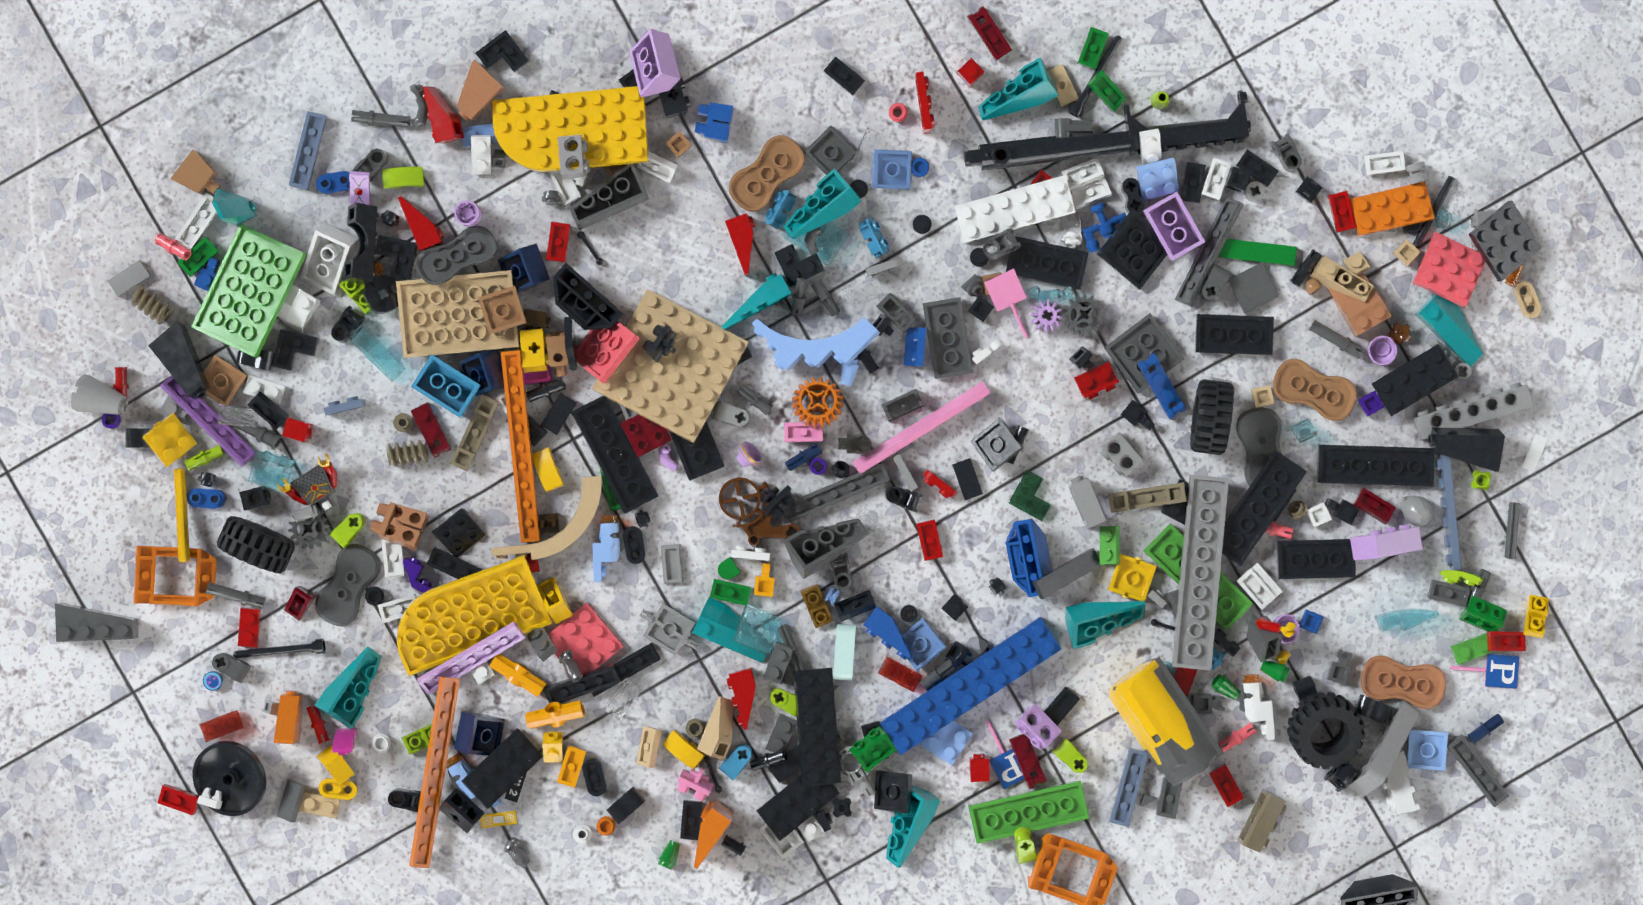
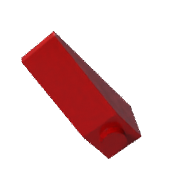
M397 197L419 250L422 251L426 248L443 244L442 238H444V234L441 228H437L433 222L404 197Z
M747 213L726 220L725 223L744 275L748 276L754 234L752 228L755 227L752 216L748 217Z

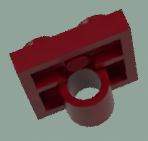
M639 414L620 423L638 458L672 440L666 428Z

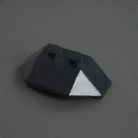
M567 263L553 276L555 305L569 317L571 316L572 320L584 330L612 328L624 314Z
M1390 874L1354 881L1340 897L1341 905H1410L1412 902L1418 901L1417 883Z

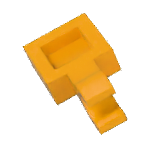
M763 562L762 575H756L754 595L773 597L775 577H769L771 563Z

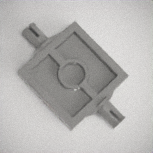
M662 603L658 612L654 615L644 609L640 614L642 618L649 621L648 628L643 636L676 656L680 648L685 644L694 649L698 646L699 642L690 638L691 630L696 622L668 605Z

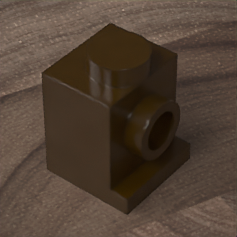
M524 309L527 323L522 324L521 328L527 329L530 326V330L550 329L551 317H549V313Z

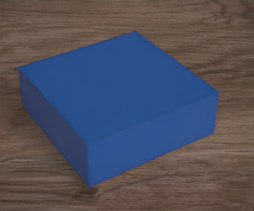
M1305 609L1299 623L1300 628L1317 634L1324 616Z

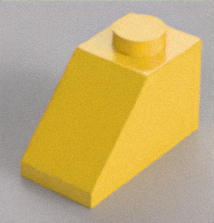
M554 577L537 585L546 610L555 624L573 616L569 604Z

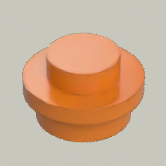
M604 816L598 820L596 827L601 835L608 836L615 831L616 823L611 817Z

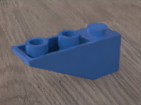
M876 606L864 623V626L868 628L866 632L874 638L879 636L883 639L881 643L887 648L891 649V647H894L898 650L896 654L902 659L906 660L909 658L913 660L914 657L896 620Z

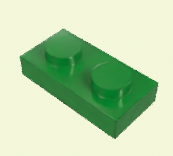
M1091 27L1077 64L1095 70L1109 33Z
M1099 71L1087 84L1111 112H1115L1127 99L1104 71Z
M204 237L191 249V256L188 260L181 258L177 263L192 277L201 267L209 262L210 258H213L220 251L207 237Z
M714 578L710 598L747 606L751 587Z

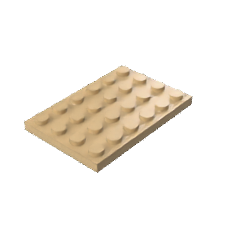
M512 270L457 275L439 285L428 284L423 279L396 281L404 358L519 347L517 326L489 334L478 297L513 287Z

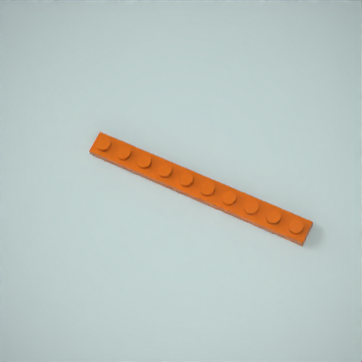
M521 350L501 352L520 540L521 543L536 542L541 540Z
M440 676L410 856L409 866L430 868L460 679L456 677Z

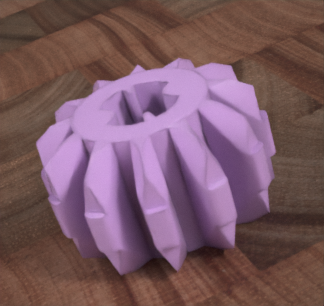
M1050 300L1046 301V306H1044L1043 301H1039L1041 309L1036 305L1033 306L1037 313L1032 312L1030 316L1037 317V319L1031 322L1032 324L1039 322L1036 327L1037 330L1043 325V332H1047L1048 326L1051 331H1054L1053 323L1058 327L1061 325L1056 319H1063V316L1057 315V313L1062 311V308L1055 310L1054 308L1057 306V303H1053L1051 307ZM1043 311L1051 313L1050 321L1042 318L1044 315Z

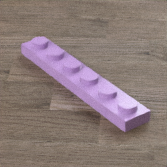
M512 622L417 678L418 684L430 695L438 690L440 676L459 678L525 639V634L515 622Z

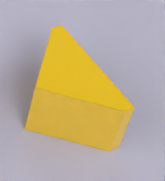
M330 745L316 757L340 786L355 774L342 755H338V752L332 753L333 745Z

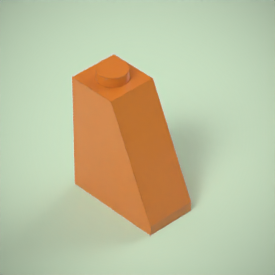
M287 690L286 694L280 695L274 743L294 744L300 741L303 695H299L298 691Z

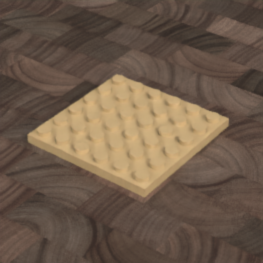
M647 289L626 326L627 329L640 339L606 383L603 384L597 379L592 390L694 443L749 342ZM656 325L664 327L668 325L677 334L674 338L676 342L673 345L677 351L674 354L668 352L666 357L662 355L657 363L647 354L642 346L646 340L652 342L656 340L657 337L653 334Z

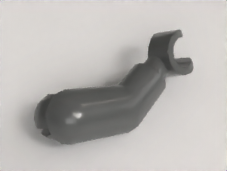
M413 84L410 86V90L417 98L418 111L412 122L416 128H419L427 122L428 108L422 95L424 92L423 86Z

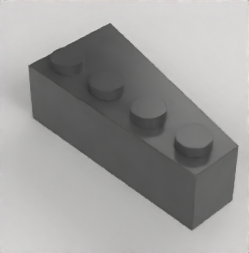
M633 163L627 164L620 171L618 170L610 179L601 183L598 188L587 194L569 209L578 229L582 230L649 200V197Z
M61 602L55 603L56 642L139 638L137 618Z

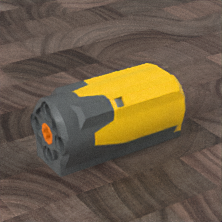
M1160 657L1146 660L1111 686L1110 700L1157 770L1165 775L1173 787L1202 772L1213 761L1224 754Z

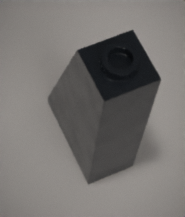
M176 321L148 346L188 397L196 400L203 397L210 387L187 328L184 324Z
M1432 427L1431 434L1428 436V444L1435 453L1495 472L1500 470L1505 435L1500 429Z

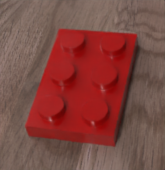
M922 71L915 73V83L923 134H928L934 128L935 120L934 115L929 112V109H932L931 95H927L926 90H929L928 76H924Z

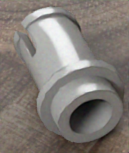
M309 504V507L294 510L293 515L297 523L309 518L315 519L318 516L316 505L312 506Z

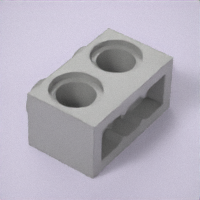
M581 134L558 137L560 175L564 179L587 177V171L589 170V161L585 158V152H588L587 140H584ZM572 144H578L576 150L569 151ZM578 162L579 167L571 170V165Z
M1117 432L1100 447L1103 450L1100 452L1107 461L1111 460L1115 464L1113 469L1120 476L1122 474L1124 476L1129 475L1144 462L1120 432ZM1112 443L1119 445V451L1116 454L1111 453L1109 450V446ZM1125 457L1130 458L1132 462L1131 466L1127 469L1122 466V460Z

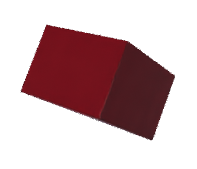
M297 586L293 590L284 611L300 621L317 596L304 587Z

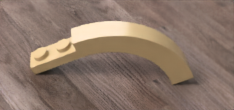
M601 476L581 477L582 489L578 508L570 522L559 533L538 543L491 548L492 556H496V559H506L509 554H515V557L523 555L526 557L527 553L530 552L531 560L551 556L570 546L584 533L596 513L601 496Z

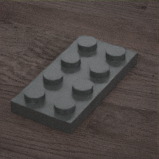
M961 297L922 303L935 379L973 373Z

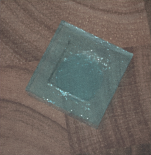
M1309 419L1291 426L1292 432L1299 443L1317 436V432Z

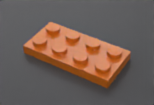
M1425 181L1349 199L1358 237L1430 221L1435 218Z

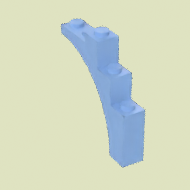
M865 317L853 327L838 335L816 340L794 339L781 335L757 318L751 323L755 327L753 331L760 338L764 336L768 340L766 344L773 351L778 350L773 355L776 359L774 363L781 370L785 368L788 371L804 356L803 360L810 367L815 366L819 368L833 353H835L833 357L840 364L844 362L849 365L880 334L875 326Z

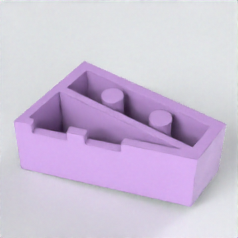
M1411 524L1400 525L1397 530L1396 527L1385 528V532L1374 530L1370 531L1368 535L1350 537L1353 560L1377 559L1423 550L1419 527H1411Z

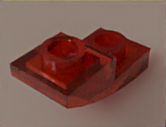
M886 656L878 671V674L912 692L915 691L923 676Z
M238 710L199 724L205 742L218 739L244 728Z

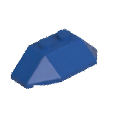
M1033 519L1015 521L1005 542L1012 578L1026 592L1028 597L1038 596L1033 581L1052 571L1046 535Z

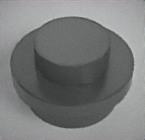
M549 190L543 192L542 202H545L546 205H556L557 202L561 201L558 191Z

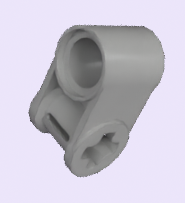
M717 401L712 419L744 427L750 422V414L743 409L734 407V405ZM744 413L743 416L746 417V420L739 423L736 417Z

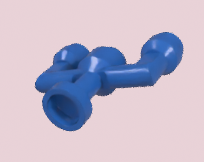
M1104 202L1090 207L1091 212L1097 214L1100 224L1082 229L1087 241L1086 247L1090 253L1101 249L1099 241L1095 239L1093 233L1099 231L1101 236H1104V239L1109 238L1115 231L1114 225L1121 223L1126 217L1125 212L1107 221L1103 211L1106 207Z

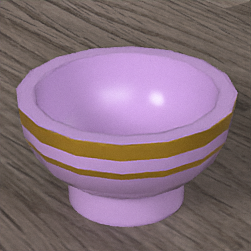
M744 441L741 444L737 460L743 467L757 466L762 463V456L753 444L748 441Z

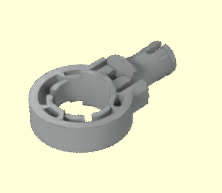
M847 746L839 751V759L842 755L840 761H844V757L847 754H852L849 750L852 746ZM844 763L840 764L841 776L849 779L851 784L858 783L866 798L876 793L867 778L871 771L866 773L861 765H859L857 770L850 771L845 768Z

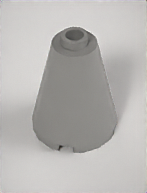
M83 374L75 384L78 389L76 393L72 392L71 407L77 412L122 414L127 410L129 404L126 396L86 374Z

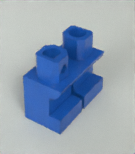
M711 102L710 105L699 104L698 115L707 117V123L696 122L694 132L704 136L705 139L727 143L734 107L732 105Z

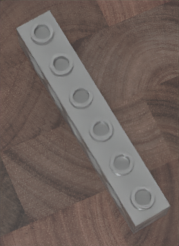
M1521 382L1509 385L1510 389L1503 391V388L1492 390V394L1488 396L1482 393L1473 396L1471 401L1466 402V399L1455 401V405L1451 407L1445 404L1436 407L1437 411L1429 413V410L1418 412V416L1413 417L1419 440L1427 439L1429 434H1431L1432 427H1435L1432 424L1434 416L1440 419V424L1437 427L1464 428L1534 407L1528 385H1521ZM1508 394H1511L1514 398L1511 405L1506 402ZM1490 399L1495 402V408L1493 410H1490L1487 407V403ZM1471 405L1477 408V413L1474 416L1469 413ZM1453 410H1455L1458 413V419L1456 421H1453L1450 418V414Z

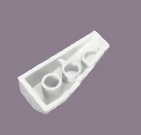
M292 284L278 317L284 324L302 334L321 300Z

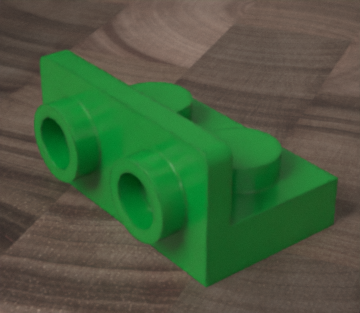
M1472 596L1468 607L1461 612L1459 620L1488 632L1498 631L1503 627L1507 610Z
M881 727L871 730L867 736L856 741L849 748L866 773L897 750Z

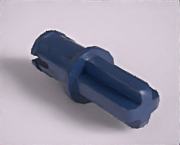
M815 443L803 451L800 450L799 454L787 460L785 465L789 471H792L804 463L808 464V461L822 454V451L818 444Z
M1495 714L1486 722H1481L1480 726L1470 734H1467V736L1475 745L1476 742L1485 736H1490L1493 730L1504 723V720L1499 714Z

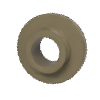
M400 413L394 418L393 424L397 431L407 432L412 428L413 420L410 415ZM401 419L406 420L405 426L400 425Z
M1302 501L1292 502L1288 508L1289 515L1295 520L1303 518L1307 513V505Z
M696 718L689 720L686 724L687 734L693 738L703 735L705 730L704 723ZM695 724L698 725L699 730L693 731L692 726Z

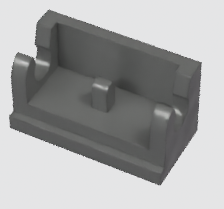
M917 389L881 404L889 422L924 407Z

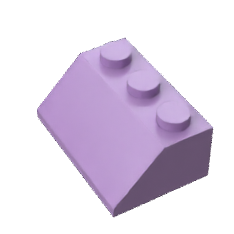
M650 28L629 51L641 97L669 91L680 80L670 35Z
M1177 192L1143 210L1171 261L1205 243Z

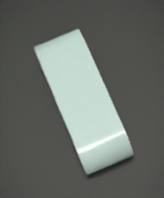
M837 624L833 679L852 681L856 625Z

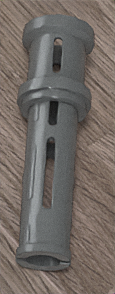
M231 411L225 417V423L255 437L257 442L265 443L272 450H276L281 442L282 435L270 432L267 427H259Z

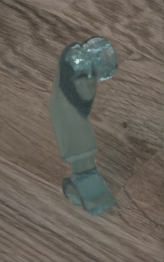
M1034 286L1030 288V296L1034 300L1058 299L1061 297L1067 300L1072 297L1073 290L1069 286L1064 290L1040 291L1039 286Z

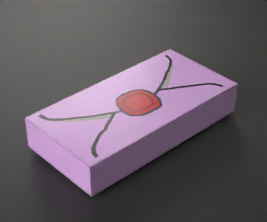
M350 171V205L354 203L371 205L370 173Z

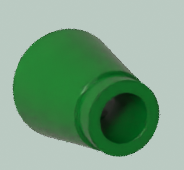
M1264 661L1260 670L1277 682H1285L1290 668L1286 667L1285 664Z
M1218 674L1211 683V687L1214 688L1215 692L1233 700L1241 692L1225 675Z
M670 840L659 856L658 864L672 870L673 866H676L681 844Z

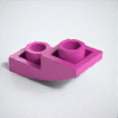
M349 728L337 729L332 753L338 752V755L350 754L355 748L354 740L357 737V728H352V730Z

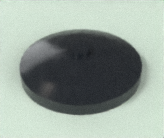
M219 741L205 748L195 760L192 778L197 794L201 796L205 788L208 787L211 788L210 795L212 798L216 790L221 791V801H223L221 808L209 807L216 813L225 816H240L251 811L262 800L267 782L265 770L259 758L248 747L234 741Z

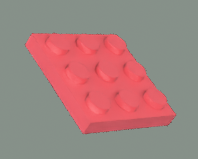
M1435 232L1412 283L1465 308L1483 269L1485 260L1479 252Z
M618 321L612 328L592 329L577 346V363L605 384L640 338Z
M588 602L574 612L573 616L567 618L549 633L558 649L554 654L559 659L562 652L566 650L572 651L574 654L573 659L576 660L581 674L596 670L623 647L622 643Z

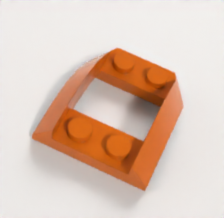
M136 546L134 604L199 606L215 597V595L206 594V589L209 582L215 584L216 558L204 550L190 548V558H196L194 596L154 594L156 556L178 557V547Z
M1050 833L1042 837L1043 843L1031 876L1027 875L1028 887L1078 905L1105 904L1118 870L1117 865L1108 854ZM1063 848L1098 860L1086 896L1050 883Z

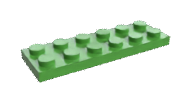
M1169 523L1143 551L1179 585L1184 536ZM1220 572L1216 622L1227 631L1253 603Z
M1081 780L968 805L977 844L1014 836L1015 830L1020 827L1029 828L1032 832L1089 819Z

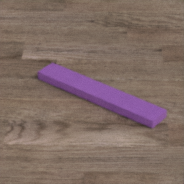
M172 375L161 384L160 387L241 467L256 455V452L201 398L194 400L188 397Z

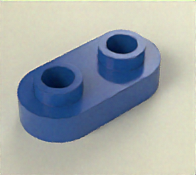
M340 171L321 175L316 181V187L323 194L350 190V172ZM343 177H347V183L345 184L341 182ZM327 180L329 185L323 187L322 183Z
M194 488L188 492L187 502L192 507L216 509L224 506L226 495L219 489ZM195 494L199 496L198 501H194L193 496ZM214 495L218 497L216 503L212 501Z

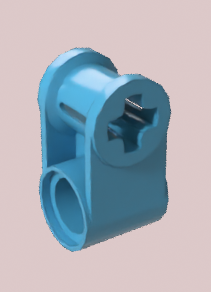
M740 744L718 769L731 780H734L750 760L753 752L752 748L747 744ZM745 749L747 751L746 755L748 757H740L739 755L741 752L739 750L744 751Z

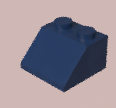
M537 244L519 248L498 259L502 271L512 270L513 286L516 287L517 293L550 280Z
M498 349L481 352L458 362L461 373L480 384L476 396L504 387L502 361Z
M461 711L454 749L467 754L488 756L501 743L505 719Z

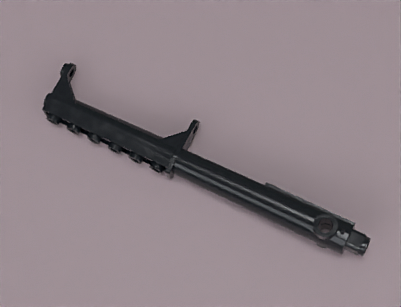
M1242 90L1237 91L1238 106L1227 119L1147 127L1130 115V108L1127 103L1124 104L1126 131L1063 138L1048 136L980 144L976 150L964 151L965 167L980 166L981 171L1123 152H1129V156H1134L1135 152L1141 155L1139 132L1159 129L1161 152L1169 151L1168 148L1176 147V150L1187 149V146L1195 145V148L1206 147L1208 143L1220 146L1224 145L1225 141H1233V144L1243 143L1244 139L1249 137V132H1251V122L1247 120L1245 103L1248 102L1247 93ZM995 154L1002 155L1004 160H998Z

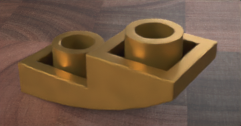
M818 583L800 590L815 628L833 622Z

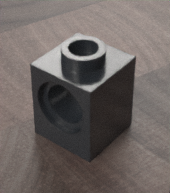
M1233 166L1230 168L1224 187L1240 193L1244 192L1251 173Z
M265 486L239 492L244 511L270 505V491ZM256 492L261 497L258 503L252 500V496Z

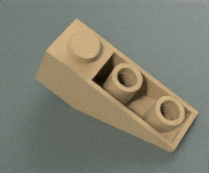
M1326 256L1316 263L1312 274L1309 276L1327 288L1362 302L1367 300L1374 287L1371 283Z
M718 697L697 747L698 750L710 757L723 761L732 743L733 703L731 699Z

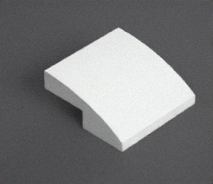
M1098 158L1061 171L1062 175L1067 177L1076 210L1112 196Z

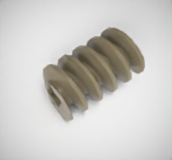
M142 284L136 290L131 305L134 307L138 305L137 309L139 311L144 310V315H150V319H156V323L160 325L172 315L175 306L168 309L169 302L163 305V298L161 297L156 300L157 293L150 296L151 289L143 291L145 285Z
M418 440L415 446L414 442L410 441V446H407L404 441L402 447H400L398 442H396L394 448L388 443L387 458L389 466L392 463L394 467H397L398 462L401 466H405L406 460L409 465H412L414 460L416 464H420L421 459L424 463H428L427 443L425 442L423 445L421 440Z

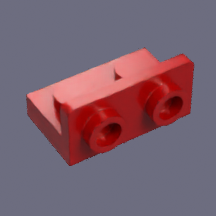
M1109 362L1074 377L1082 397H1088L1089 400L1099 396L1098 392L1105 389L1108 392L1117 388L1115 384L1119 383Z

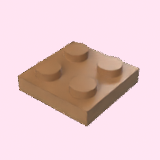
M515 286L478 297L489 334L527 323Z
M214 355L204 370L210 387L206 391V395L228 408L248 375L218 355Z

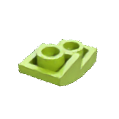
M423 167L382 169L383 189L423 187Z
M342 281L338 284L366 315L372 311L363 297L365 284Z
M1442 570L1440 572V575L1444 576L1443 580L1450 584L1454 582L1460 583L1463 577L1465 578L1463 582L1474 587L1475 584L1481 585L1484 579L1476 574L1460 570Z
M432 724L401 737L408 755L429 746Z

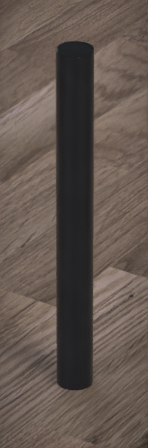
M1452 176L1447 177L1432 206L1434 217H1436L1455 181V178ZM1434 220L1423 223L1413 242L1415 246L1420 247Z

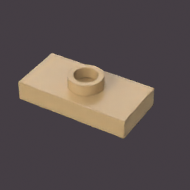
M1063 64L1049 70L1058 92L1056 98L1060 106L1063 107L1078 100L1077 93Z

